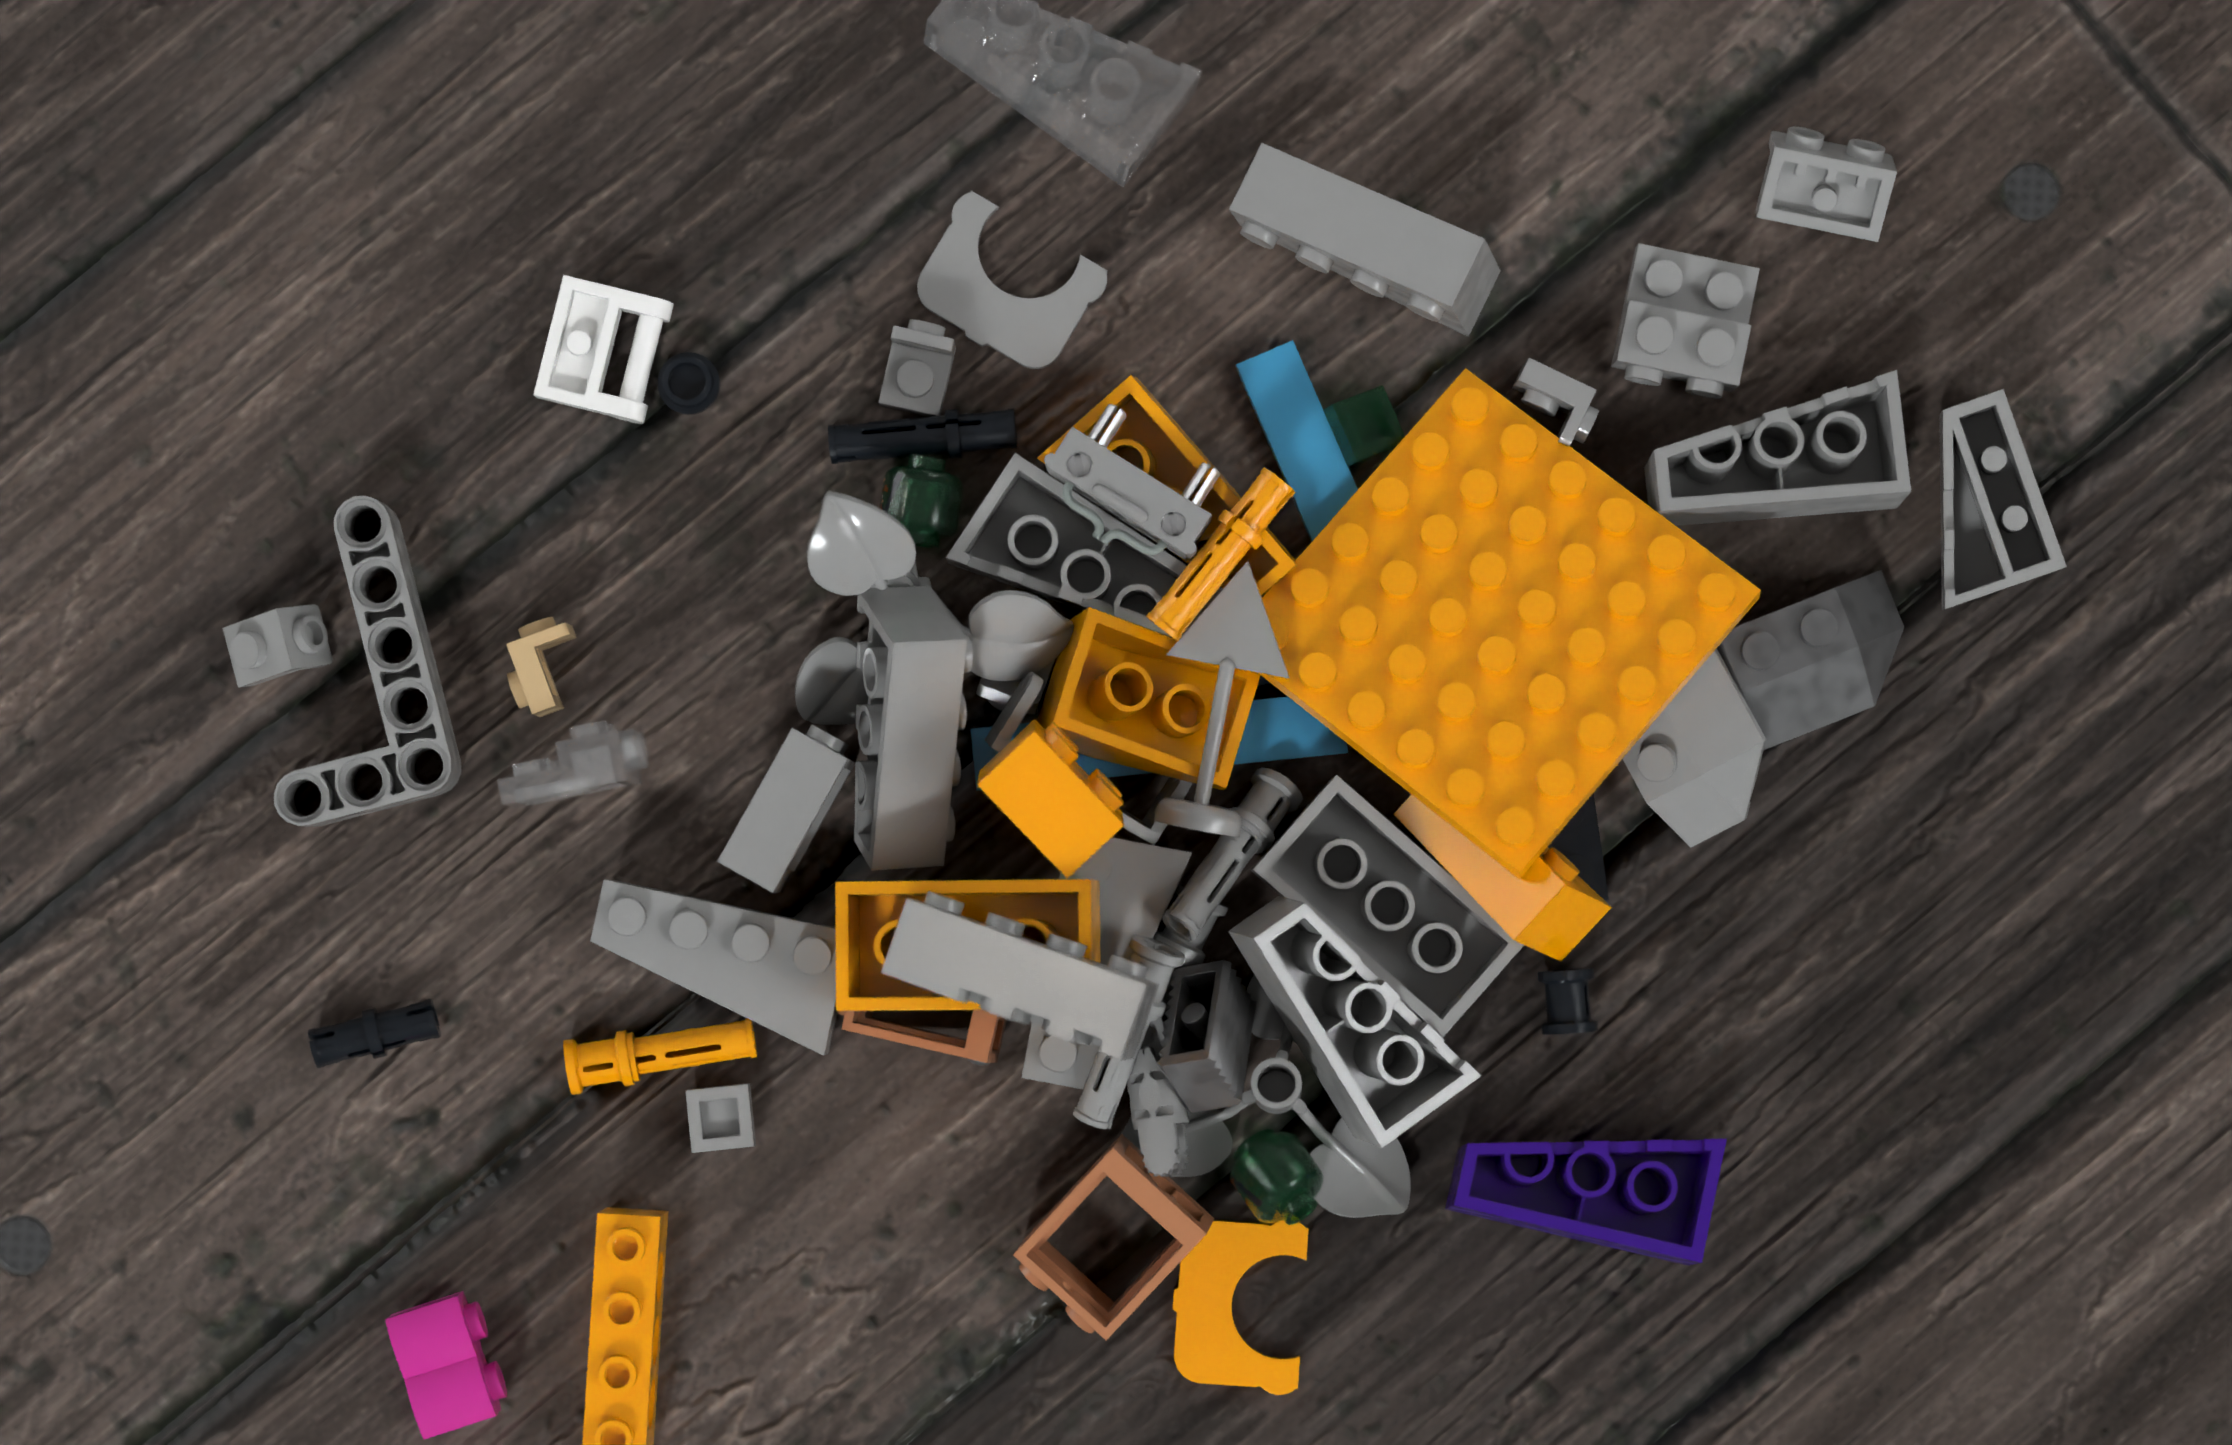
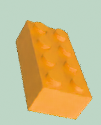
M1099 880L835 882L836 1011L983 1010L979 1008L980 1004L968 1000L967 1003L957 1001L881 973L906 899H917L924 902L928 891L965 903L961 915L985 923L988 913L991 912L1026 924L1022 936L1043 944L1047 943L1050 933L1084 944L1087 948L1083 957L1100 963Z

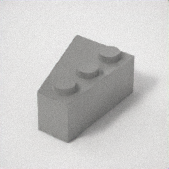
M2004 389L1942 410L1939 415L1942 610L2066 568L2064 557Z

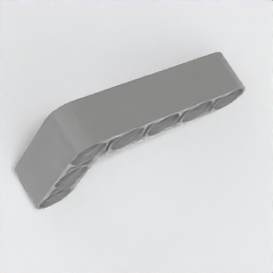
M354 496L343 502L337 509L334 517V531L389 746L298 769L284 775L277 783L274 791V806L278 814L286 822L297 826H324L442 795L450 791L457 784L462 772L461 759L400 521L396 513L389 506L368 496ZM375 510L381 518L380 532L373 540L360 543L354 535L353 526L355 520L361 513ZM382 570H390L397 581L396 591L389 600L383 603H376L369 594L371 578ZM397 630H405L412 639L410 655L404 661L391 663L384 653L386 638ZM412 690H420L427 699V712L420 721L408 724L400 714L399 705L401 699ZM433 749L442 758L443 771L435 782L423 784L415 774V762L421 753ZM373 765L382 776V787L374 798L363 800L355 790L354 781L357 773L362 768ZM312 781L318 786L322 801L315 813L304 816L297 810L294 796L301 784Z

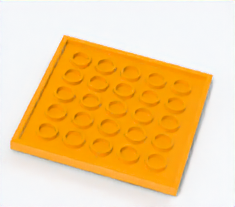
M1465 368L1295 560L1297 566L1272 586L1263 596L1262 600L1290 679L1263 673L1259 674L1520 879L1757 602L1761 590L1572 447L1558 442L1559 438Z

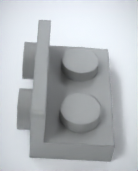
M1789 127L1787 133L1771 131L1768 143L1770 155L1755 209L1756 217L1878 242L1897 174L1893 157L1885 153V147L1862 139H1850L1848 146L1824 141L1825 136L1822 133L1803 127Z

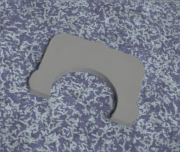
M971 190V192L964 194L956 201L952 210V224L947 228L918 278L917 291L920 301L927 310L964 331L966 338L979 346L988 345L1026 368H1045L1059 357L1086 312L1088 304L1097 301L1103 295L1107 286L1108 270L1080 255L1078 265L1071 278L1061 288L1049 295L1037 298H1021L1002 291L987 277L979 259L981 232L988 219L999 209V206Z

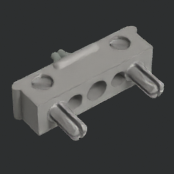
M1108 404L1088 436L1071 427L1055 454L1049 453L1045 456L1044 461L1048 474L1064 484L1062 497L1065 503L1071 509L1093 522L1095 530L1092 536L1108 545L1112 539H1120L1146 555H1156L1165 548L1184 560H1192L1197 554L1196 545L1212 521V514L1200 506L1220 476V472L1215 467L1211 470L1193 500L1190 501V499L1209 471L1211 464L1201 463L1180 495L1107 449V446L1127 417L1122 408L1119 409L1099 442H1096L1117 410V405ZM1072 489L1148 536L1157 544L1154 546L1146 545L1120 529H1112L1103 535L1104 523L1101 517L1076 501L1072 496Z

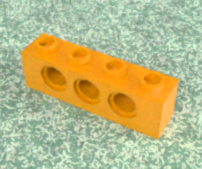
M606 1207L597 1213L582 1445H654L669 1211Z

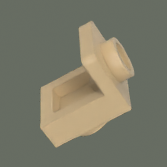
M548 617L522 626L518 629L521 639L506 644L515 667V671L507 673L508 682L519 708L529 706L532 715L538 717L564 709L543 650L577 638L572 625L566 622L556 625L554 617Z

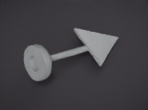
M1249 561L1242 566L1166 654L1219 665V671L1194 801L1178 798L1161 799L1155 809L1153 820L1156 822L1208 833L1240 837L1242 826L1240 815L1235 810L1209 804L1234 670L1237 668L1290 679Z

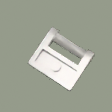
M563 275L533 395L539 399L608 415L628 422L644 424L648 405L644 404L643 400L663 322H670L674 304L653 296ZM624 311L636 314L639 318L618 397L602 393L621 314Z

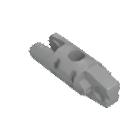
M1163 1015L1157 1021H1151L1132 1073L1127 1081V1088L1130 1098L1133 1130L1138 1131L1141 1154L1144 1155L1142 1160L1145 1162L1144 1168H1147L1148 1173H1153L1154 1176L1169 1177L1170 1175L1171 1177H1176L1177 1174L1182 1175L1183 1170H1187L1186 1165L1189 1163L1187 1161L1189 1155L1186 1153L1188 1144L1185 1124L1189 1123L1186 1106L1157 1064L1161 1059L1158 1052L1163 1049L1160 1042L1165 1039L1162 1034L1166 1029L1164 1022L1168 1019L1166 1015Z

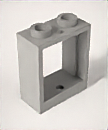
M814 725L810 726L806 735L792 728L717 862L772 893H783L855 765V762L843 756L849 745Z

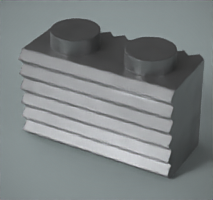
M1225 960L1177 968L1172 973L1174 980L1170 985L1173 989L1168 993L1171 1000L1167 1002L1170 1009L1165 1012L1168 1017L1164 1022L1166 1029L1162 1032L1165 1039L1160 1042L1163 1049L1158 1052L1161 1059L1157 1064L1186 1108L1192 1113L1236 1106L1242 1101L1256 1001L1251 1000V994L1247 993L1246 986L1241 984L1242 978L1236 977L1237 970L1231 969L1232 963Z

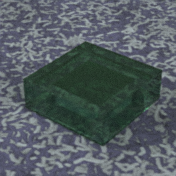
M1383 385L1334 403L1323 410L1348 467L1394 449L1405 437Z

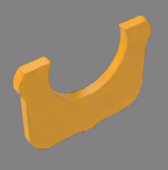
M1281 1219L1271 1225L1214 1220L1207 1234L1180 1262L1179 1283L1173 1292L1172 1308L1176 1312L1174 1361L1178 1371L1186 1379L1201 1384L1245 1387L1261 1386L1262 1389L1274 1395H1285L1298 1389L1300 1355L1290 1358H1276L1264 1355L1249 1346L1240 1336L1234 1324L1232 1298L1240 1278L1255 1263L1279 1255L1295 1256L1307 1260L1308 1227L1293 1219Z

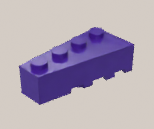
M1727 1139L1467 1143L1457 1150L1445 1209L1679 1264L1702 1263Z

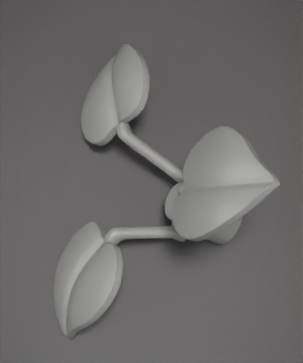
M833 491L826 492L807 550L808 568L817 584L828 591L845 596L859 595L870 588H877L879 590H884L886 587L930 586L932 588L929 578L918 576L915 561V543L910 532L902 523L868 502ZM1004 590L994 592L980 600L969 614L970 628L963 626L940 599L963 634L968 635L971 640L973 650L971 672L989 680L1013 681L1024 678L1030 671L1033 673L1040 671L1054 661L1064 650L1074 629L1073 621L1063 617L1045 600L1023 591ZM843 637L831 638L814 648L803 661L795 684V701L798 712L805 721L820 725L856 723V705L868 704V695L864 687L863 671L856 667L857 644Z
M1254 975L1246 990L1247 993L1251 994V1000L1256 1001L1252 1034L1264 1040L1281 1039L1276 1058L1266 1059L1255 1068L1251 1077V1090L1243 1093L1242 1101L1239 1105L1194 1113L1187 1109L1189 1123L1185 1124L1188 1144L1186 1153L1189 1155L1187 1158L1189 1163L1186 1165L1187 1170H1183L1182 1175L1177 1174L1176 1177L1201 1176L1219 1167L1230 1155L1233 1142L1228 1128L1222 1121L1233 1117L1248 1105L1256 1103L1261 1109L1272 1114H1281L1292 1109L1314 1135L1324 1143L1316 1147L1309 1154L1305 1165V1178L1308 1190L1321 1207L1338 1216L1349 1218L1404 1213L1408 1208L1410 1200L1411 1177L1408 1162L1399 1140L1395 1138L1389 1144L1380 1148L1354 1138L1343 1118L1335 1125L1332 1135L1321 1125L1307 1108V1105L1300 1099L1302 1094L1301 1075L1297 1067L1288 1061L1292 1041L1295 1043L1296 1041ZM1130 1117L1121 1134L1141 1151L1138 1131L1133 1130L1132 1117Z

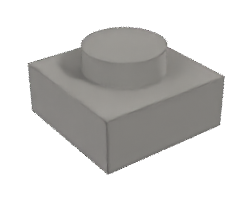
M750 1083L685 1090L692 1153L756 1146Z

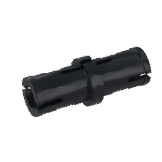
M427 999L410 1006L377 1013L376 1008L362 1011V1017L331 1026L309 1029L308 1037L312 1040L309 1041L316 1067L322 1068L343 1060L372 1054L374 1059L387 1056V1050L418 1041L440 1038L441 1030L437 1027L440 1024L433 1000Z

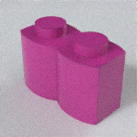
M464 1291L393 1313L385 1319L391 1345L405 1380L410 1404L424 1440L497 1416L501 1411L499 1399L507 1397V1388L498 1362L487 1363L482 1351L480 1340L488 1337V1329L484 1314L477 1301L468 1304Z

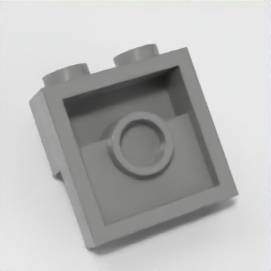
M1638 243L1634 251L1611 367L1626 370L1624 378L1635 383L1660 386L1662 378L1685 382V391L1697 396L1722 398L1723 390L1732 392L1740 384L1751 325L1748 324L1760 268Z

